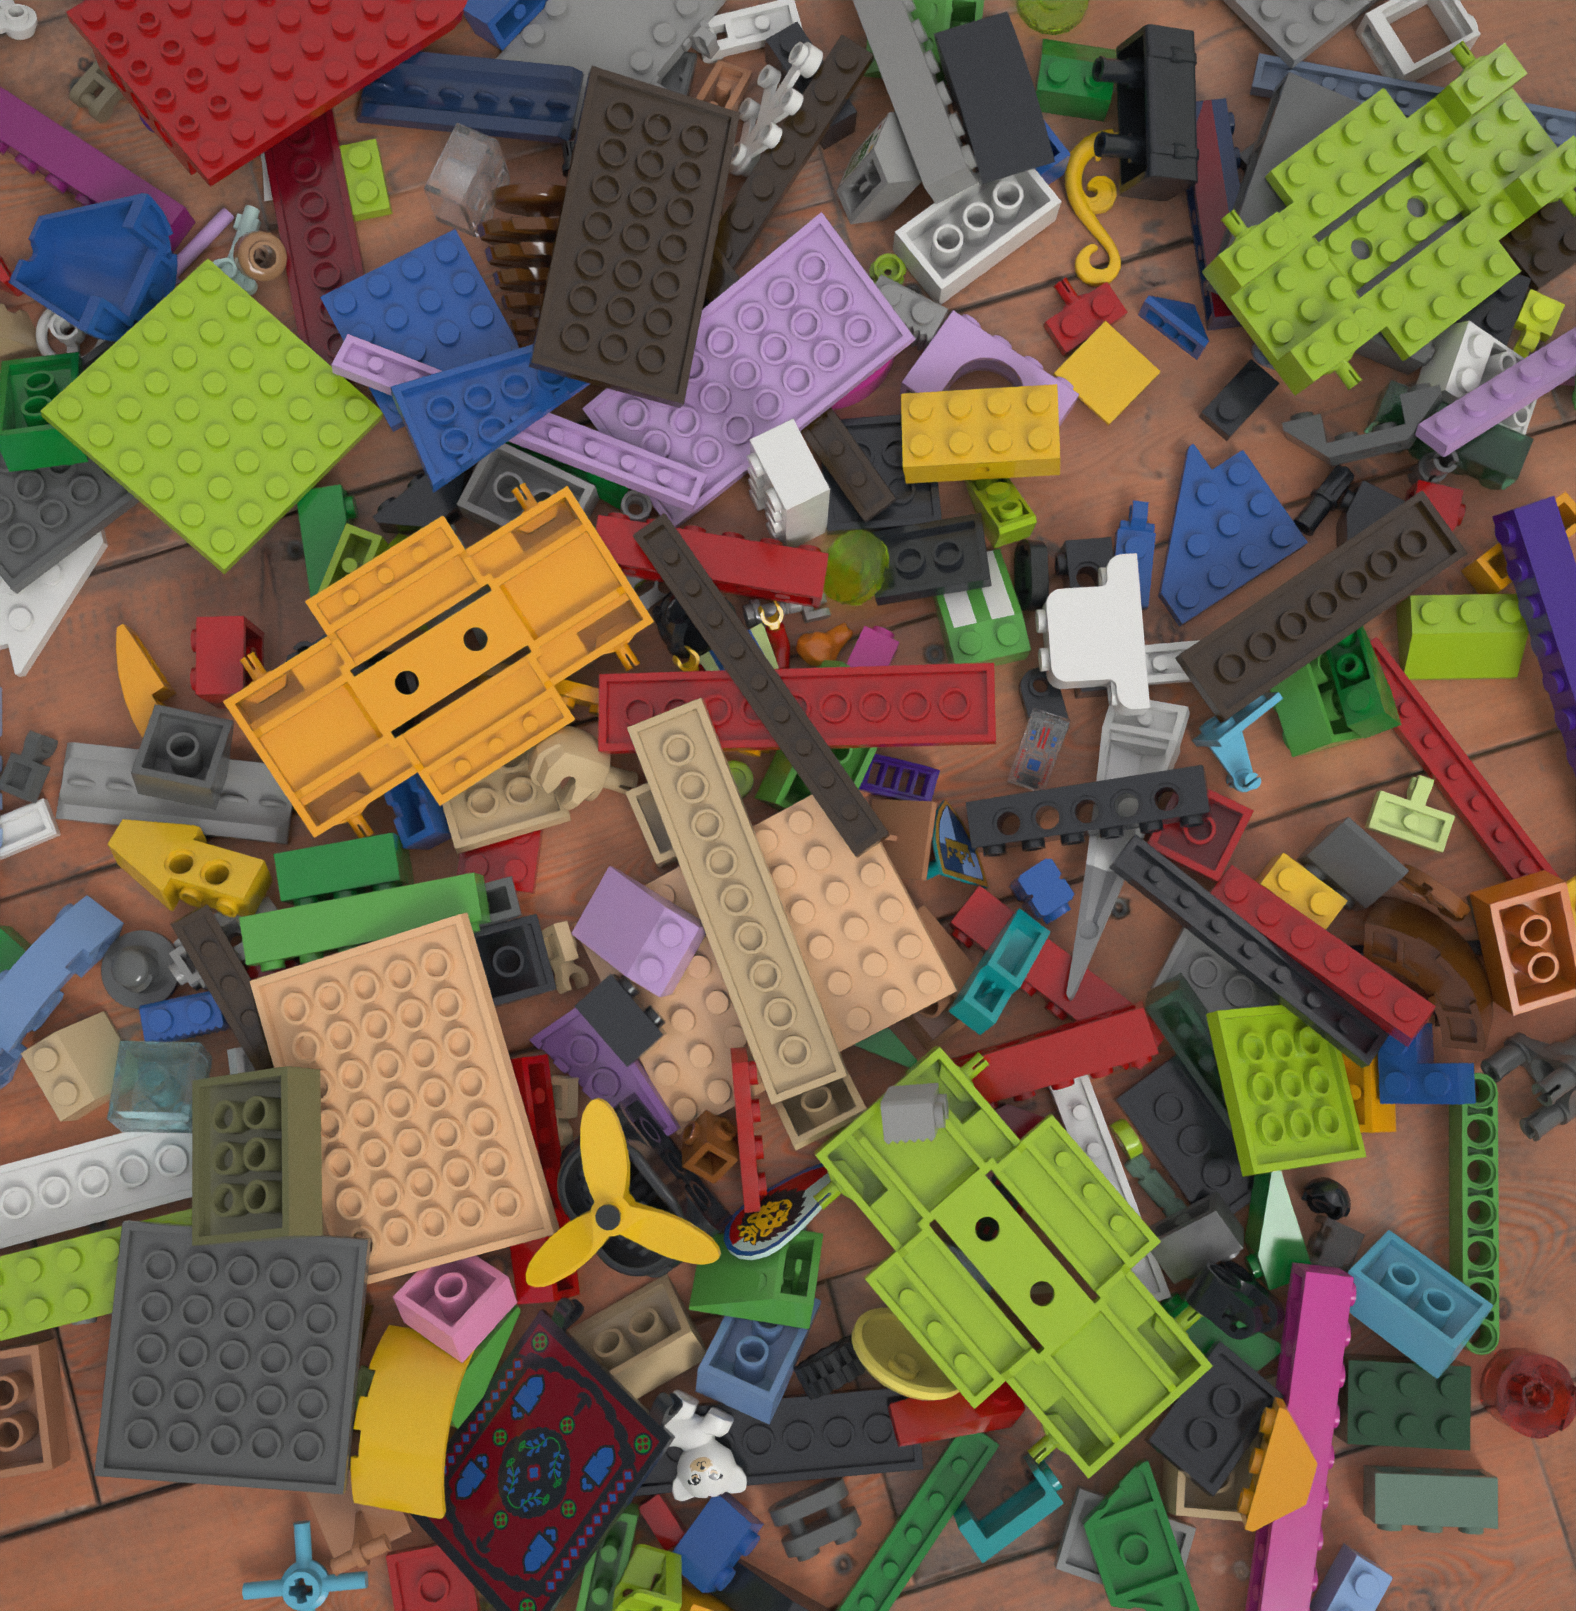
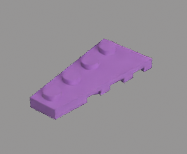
M576 1007L529 1039L538 1049H543L564 1074L568 1073L571 1077H578V1083L583 1087L582 1091L592 1100L601 1098L614 1107L635 1092L663 1127V1131L667 1136L681 1128L640 1062L637 1060L631 1066L626 1067Z

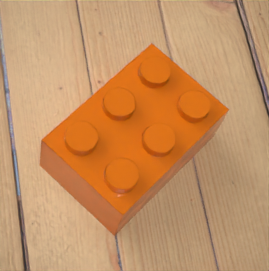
M1543 870L1469 893L1493 1002L1514 1016L1576 997V926L1566 881Z

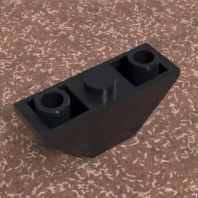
M473 466L434 493L425 473L418 474L408 483L407 490L397 498L390 497L378 507V513L373 516L374 520L385 533L405 535L414 534L441 516L445 517L450 526L464 517L457 503L472 475Z

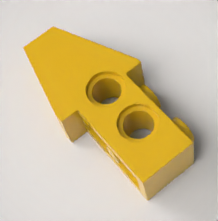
M122 819L108 842V846L117 864L170 911H174L181 899L194 907L208 904L209 907L228 917L254 915L273 882L265 860L210 845L207 843L201 827L195 825Z

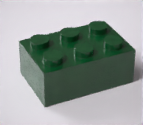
M1344 1353L1345 1382L1343 1387L1339 1388L1337 1404L1340 1410V1421L1338 1427L1334 1429L1336 1437L1347 1444L1470 1451L1471 1366L1454 1360L1442 1375L1436 1379L1409 1357Z

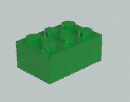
M394 833L274 854L280 900L294 905V907L414 884L409 849L403 848L400 837Z

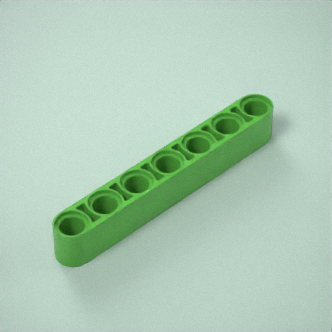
M1474 1073L1475 1082L1479 1086V1096L1476 1098V1103L1449 1104V1273L1469 1288L1472 1284L1478 1283L1480 1296L1494 1305L1479 1326L1481 1331L1479 1339L1474 1343L1468 1341L1463 1348L1475 1354L1485 1355L1494 1351L1499 1342L1498 1090L1496 1083L1491 1077L1482 1073ZM1473 1120L1478 1124L1480 1130L1479 1136L1474 1141L1470 1140L1467 1134V1127ZM1476 1161L1480 1172L1477 1179L1471 1181L1468 1177L1467 1169L1471 1162ZM1476 1201L1479 1205L1480 1213L1476 1220L1471 1221L1467 1210L1469 1205ZM1477 1242L1480 1247V1255L1475 1261L1471 1262L1467 1254L1468 1248L1472 1243Z

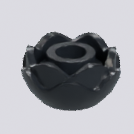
M1319 1177L1305 1184L1301 1199L1307 1201L1312 1212L1318 1214L1325 1213L1332 1221L1348 1216L1351 1209V1200L1347 1189L1343 1185L1326 1177Z

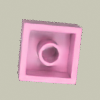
M478 1256L417 1271L393 1296L404 1323L461 1363L467 1359L517 1303L509 1277Z

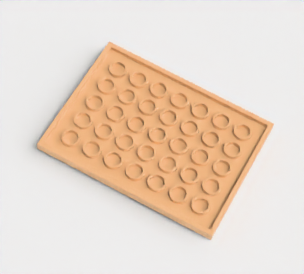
M813 795L753 826L839 1051L864 1040L959 990L882 842L856 858ZM680 866L644 885L700 919ZM705 935L671 995L658 997L632 981L640 991L636 996L639 1002L645 1008L652 1005L666 1021L662 1028L667 1034L643 1054L640 1060L651 1082L681 1128L676 1131L678 1135L682 1134L683 1129L690 1121H695L705 1110L717 1116L735 1106L730 1048L746 1047L748 1061L754 1060L707 935ZM582 943L601 982L610 974H616L619 978L623 976L621 972ZM758 1068V1085H750L751 1098L766 1090Z
M468 913L455 915L249 981L274 1068L291 1066L320 1069L323 1235L371 1238L367 1284L551 1236L560 1229Z

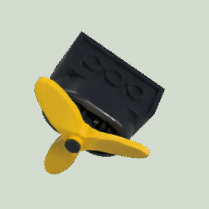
M635 1092L614 1107L601 1098L593 1099L586 1106L582 1114L580 1135L562 1151L560 1157L561 1167L557 1178L558 1198L570 1222L554 1233L534 1255L526 1271V1282L528 1285L545 1287L554 1284L575 1272L595 1254L608 1267L621 1274L636 1277L649 1276L652 1278L667 1274L682 1262L704 1265L713 1263L720 1258L721 1251L713 1237L726 1227L733 1219V1216L702 1177L682 1167L681 1150L670 1136L665 1134L663 1127Z

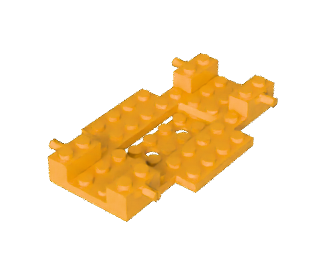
M526 483L519 485V488L527 500L524 499L517 487L514 488L511 493H513L524 510L522 514L466 550L445 517H439L305 601L327 634V637L272 671L267 672L255 652L247 655L255 669L247 657L240 660V663H242L253 681L249 686L229 697L223 703L314 838L334 825L346 822L349 823L358 838H365L366 835L369 837L375 832L361 813L370 802L417 772L439 806H441L575 720L554 685L604 654L615 652L626 672L633 667L625 654L634 667L641 663L628 643L637 632L654 621L568 486L538 503L526 486ZM488 585L492 590L357 676H354L352 670L485 586ZM471 628L482 629L488 637L486 646L480 651L469 650L464 644V635ZM525 646L529 647L531 653L397 738L392 734L391 731ZM403 671L415 673L419 680L417 690L409 695L400 693L395 686L397 675Z

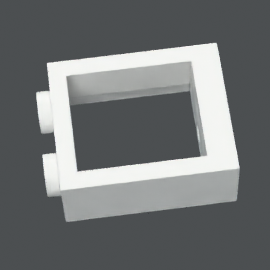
M1390 0L1366 13L1355 32L1382 76L1412 82L1456 60L1449 51L1463 40L1470 50L1481 35L1475 18L1467 13L1460 0ZM1427 4L1452 44L1414 63L1390 24Z

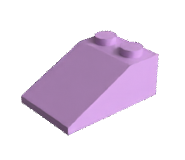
M613 866L608 867L571 933L624 976L658 997H664L673 993L706 935L699 918Z

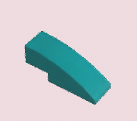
M1020 908L1015 911L971 973L950 1007L949 1012L979 1035L992 1027L997 1022L1010 996L1021 987L1050 931Z

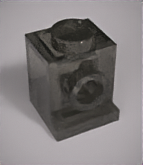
M1317 1214L1314 1222L1321 1224L1320 1230H1315L1312 1233L1306 1246L1311 1265L1340 1268L1348 1273L1365 1234L1329 1217Z

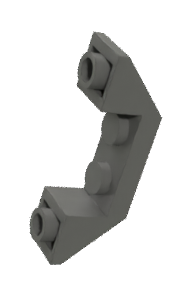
M1421 383L1409 387L1407 393L1400 394L1405 421L1404 425L1397 426L1396 422L1384 423L1374 427V432L1358 435L1357 432H1346L1335 436V441L1327 443L1321 413L1313 415V412H1302L1291 416L1290 421L1283 422V431L1287 440L1331 466L1409 449L1417 439L1415 434L1418 424L1434 415L1441 405L1440 385L1431 387L1430 383Z

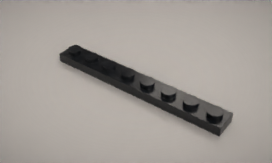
M1136 834L1130 838L1109 866L1112 871L1358 1066L1364 1068L1370 1065L1389 1036L1387 1032Z

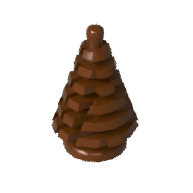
M524 183L497 187L492 190L494 207L505 213L526 217L496 218L486 220V222H481L477 225L480 239L493 245V247L489 246L485 249L488 262L492 266L502 268V270L492 274L495 285L502 290L519 292L502 296L501 301L504 310L513 311L516 314L529 315L526 318L510 320L514 335L529 336V342L518 343V348L534 343L559 217H549L560 216L565 186Z

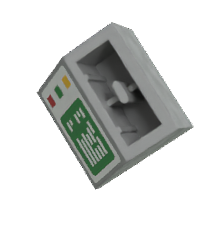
M889 112L852 154L836 192L850 224L886 220L922 182L896 112Z

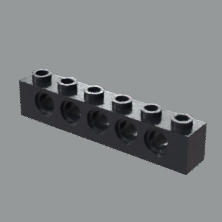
M1203 765L966 802L971 846L977 852H983L984 857L1006 855V848L1022 846V851L1041 850L1046 848L1045 842L1057 840L1061 841L1062 846L1081 844L1085 842L1084 836L1100 834L1101 840L1116 839L1124 836V830L1139 828L1140 834L1156 833L1164 830L1163 824L1179 822L1180 828L1196 827L1204 824L1203 818L1212 817L1206 772ZM1164 792H1174L1179 796L1177 806L1170 811H1163L1157 806L1158 798ZM1125 798L1138 800V810L1130 817H1123L1118 813L1119 803ZM1086 804H1095L1099 809L1097 818L1090 823L1081 822L1079 819L1080 809ZM1048 810L1058 811L1059 821L1057 825L1051 829H1043L1040 824L1042 814ZM1009 816H1018L1020 819L1018 831L1012 835H1005L1002 831L1004 820Z

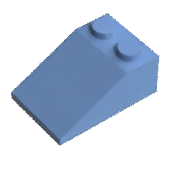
M814 1299L809 1329L724 1316L698 1367L695 1391L770 1424L820 1308L821 1300Z

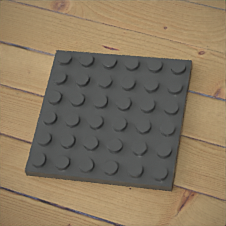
M123 1221L94 1476L344 1494L348 1486L371 1238L323 1235L295 1239L192 1246V1225Z

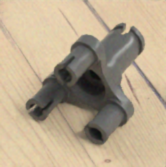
M1518 1032L1504 1042V1047L1481 1061L1480 1066L1483 1073L1491 1077L1495 1083L1501 1081L1503 1077L1518 1066H1523L1536 1082L1532 1085L1531 1089L1533 1095L1541 1091L1542 1095L1536 1099L1542 1106L1527 1117L1522 1118L1519 1122L1522 1132L1529 1139L1533 1138V1141H1539L1542 1136L1557 1125H1565L1576 1117V1033L1563 1043L1554 1041L1548 1044L1531 1039L1525 1034Z

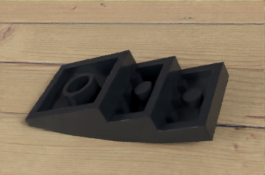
M1008 11L935 33L934 38L947 88L953 100V111L958 113L965 131L963 135L965 144L970 146L978 164L975 170L979 185L1055 162L1035 88Z
M537 914L480 928V932L474 933L495 1008L557 990Z

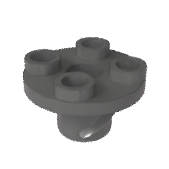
M138 930L122 935L110 945L102 961L101 976L106 991L119 1004L134 1009H139L140 1005L169 999L177 987L180 986L168 968L169 965L174 963L169 953L176 949V947L168 938L157 932Z

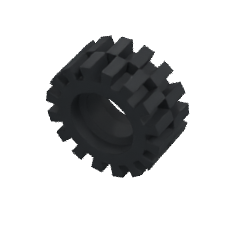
M852 1334L841 1338L837 1342L830 1343L825 1348H821L817 1353L811 1354L794 1368V1372L810 1400L820 1398L822 1395L825 1396L831 1393L834 1389L837 1390L843 1387L845 1383H850L856 1376L862 1375L866 1370L853 1348Z

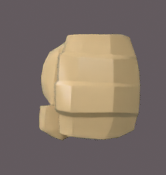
M567 725L533 746L528 757V770L532 782L537 786H542L548 794L557 788L565 777L571 776L558 795L560 805L566 810L574 809L584 800L593 801L598 797L603 788L626 795L625 792L631 790L629 787L636 788L638 782V774L636 772L610 765V754L598 751V738L584 730Z

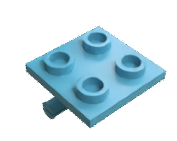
M1279 692L1263 694L1222 723L1219 722L1216 716L1210 718L1199 727L1201 733L1192 740L1196 746L1209 747L1228 773L1226 783H1229V787L1239 792L1257 789L1261 784V778L1257 777L1258 774L1252 770L1242 731L1283 699Z

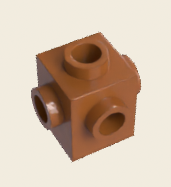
M705 1110L695 1121H690L683 1129L681 1134L682 1167L715 1184L739 1160L737 1127L728 1119L718 1117Z

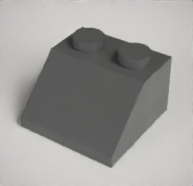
M155 704L131 771L137 793L216 810L227 778L234 721Z
M1350 817L1327 825L1297 858L1305 869L1348 900L1343 907L1345 910L1350 911L1352 909L1355 912L1367 909L1409 871Z

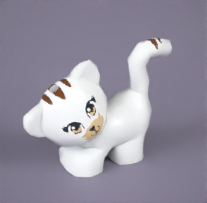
M674 1391L673 1393L683 1401L680 1411L665 1425L675 1436L669 1447L675 1446L683 1450L677 1465V1475L672 1481L674 1499L685 1501L693 1497H717L725 1492H743L747 1485V1477L743 1469L736 1464L731 1450L715 1440V1436L721 1437L728 1433L734 1421L733 1416L717 1407H711L706 1416H699L695 1414L699 1400L683 1391Z

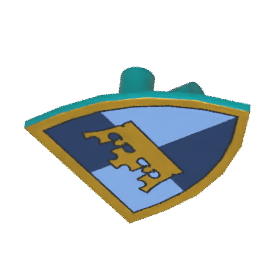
M945 799L936 810L932 837L935 859L929 862L926 881L940 874L974 886L980 885L986 889L988 884L979 853L972 849L968 830L958 814Z

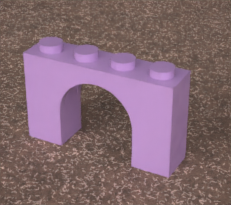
M954 310L904 378L900 389V396L904 393L948 391L957 379L974 371L997 373L1007 379L1013 387L1057 384L1059 427L1074 407L1079 393L1073 390L1074 386L1062 377L1055 378L1048 374L1036 359L1030 356H1021L1012 350L1011 344L1006 339L998 335L991 336L981 329L980 324L973 317L967 314L961 316Z

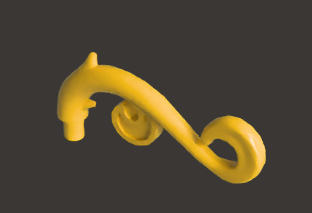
M1113 129L1101 130L1107 133L1118 134ZM1101 131L1093 132L1084 137L1070 151L1071 155L1064 173L1067 197L1075 215L1109 255V264L1104 269H1096L1090 263V256L1098 250V246L1095 244L1085 246L1076 257L1074 269L1077 277L1083 283L1092 287H1099L1105 282L1110 284L1117 277L1121 269L1118 249L1095 216L1106 213L1112 208L1117 197V188L1113 180L1106 176H1096L1087 184V191L1096 193L1095 197L1089 198L1082 188L1083 171L1087 162L1095 156L1094 141L1097 134L1101 133ZM1095 156V161H1100L1102 157Z

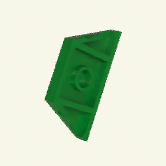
M1146 1458L1140 1459L1081 1521L1108 1602L1112 1607L1125 1609L1200 1611L1149 1461Z

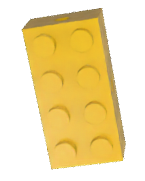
M1057 384L901 394L902 457L906 484L1060 475Z

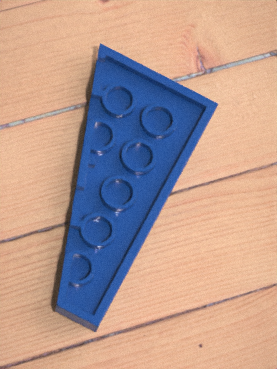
M532 344L391 386V395L434 493L590 384L529 367L533 348Z

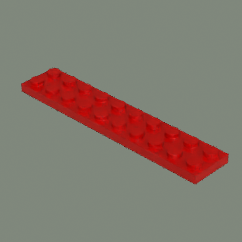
M994 663L775 669L830 749L996 744ZM726 670L599 674L598 751L607 754L636 753L627 727L699 698H702L705 702L723 751L781 749Z

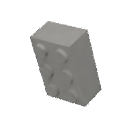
M505 443L478 462L457 506L465 518L492 531H496L520 516L524 511L513 493H511L517 487L524 499L527 500L519 488V485L526 483L537 503L544 501L568 486L588 519L599 501V496L595 485Z

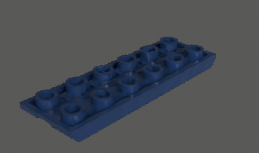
M419 51L364 87L356 120L358 123L559 144L565 142L567 144V141L571 140L584 74L572 66Z

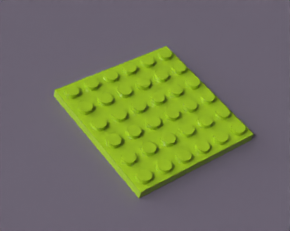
M209 259L204 261L41 410L42 417L224 575L383 419L382 411L344 377L333 373L332 367Z

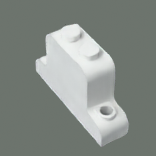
M1137 553L1119 554L1114 556L1106 567L1099 568L1098 587L1057 589L1048 596L1042 609L1036 610L1037 633H1043L1044 648H1039L1038 652L1039 669L1041 672L1046 671L1049 683L1055 688L1106 687L1109 705L1113 706L1117 713L1123 716L1144 715L1150 709Z

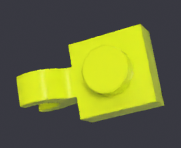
M1530 289L1524 297L1513 327L1521 331L1513 351L1525 359L1530 351L1533 352L1539 340L1546 342L1552 336L1565 304Z

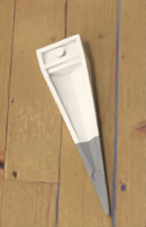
M1150 700V709L1144 715L1123 716L1117 713L1113 706L1109 705L1102 726L1096 781L1173 769L1181 752L1180 745L1190 715L1189 708L1187 706ZM1161 794V795L1159 796V798H1158L1157 805H1158V803H1159V800H1160L1162 794ZM1134 798L1123 799L1118 806L1119 815L1123 817L1134 815L1138 810V800ZM1095 804L1093 806L1092 822L1099 813L1098 806ZM1139 828L1124 830V836L1121 838L1101 840L1100 834L1091 835L1089 838L1079 917L1066 992L1070 1001L1076 995L1125 881L1112 871L1109 866L1131 837L1136 834L1143 839L1145 834H1140Z

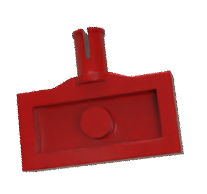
M1066 277L1053 286L1066 305L1061 312L1045 321L1043 327L1064 357L1081 346L1105 321L1113 325L1124 318L1128 312L1108 282H1105L1090 293L1078 296Z

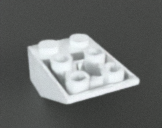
M1471 321L1456 323L1433 339L1432 344L1435 345L1434 354L1426 366H1422L1416 385L1421 383H1430L1431 387L1440 385L1442 403L1436 410V412H1439L1524 358ZM1537 399L1487 431L1522 442Z

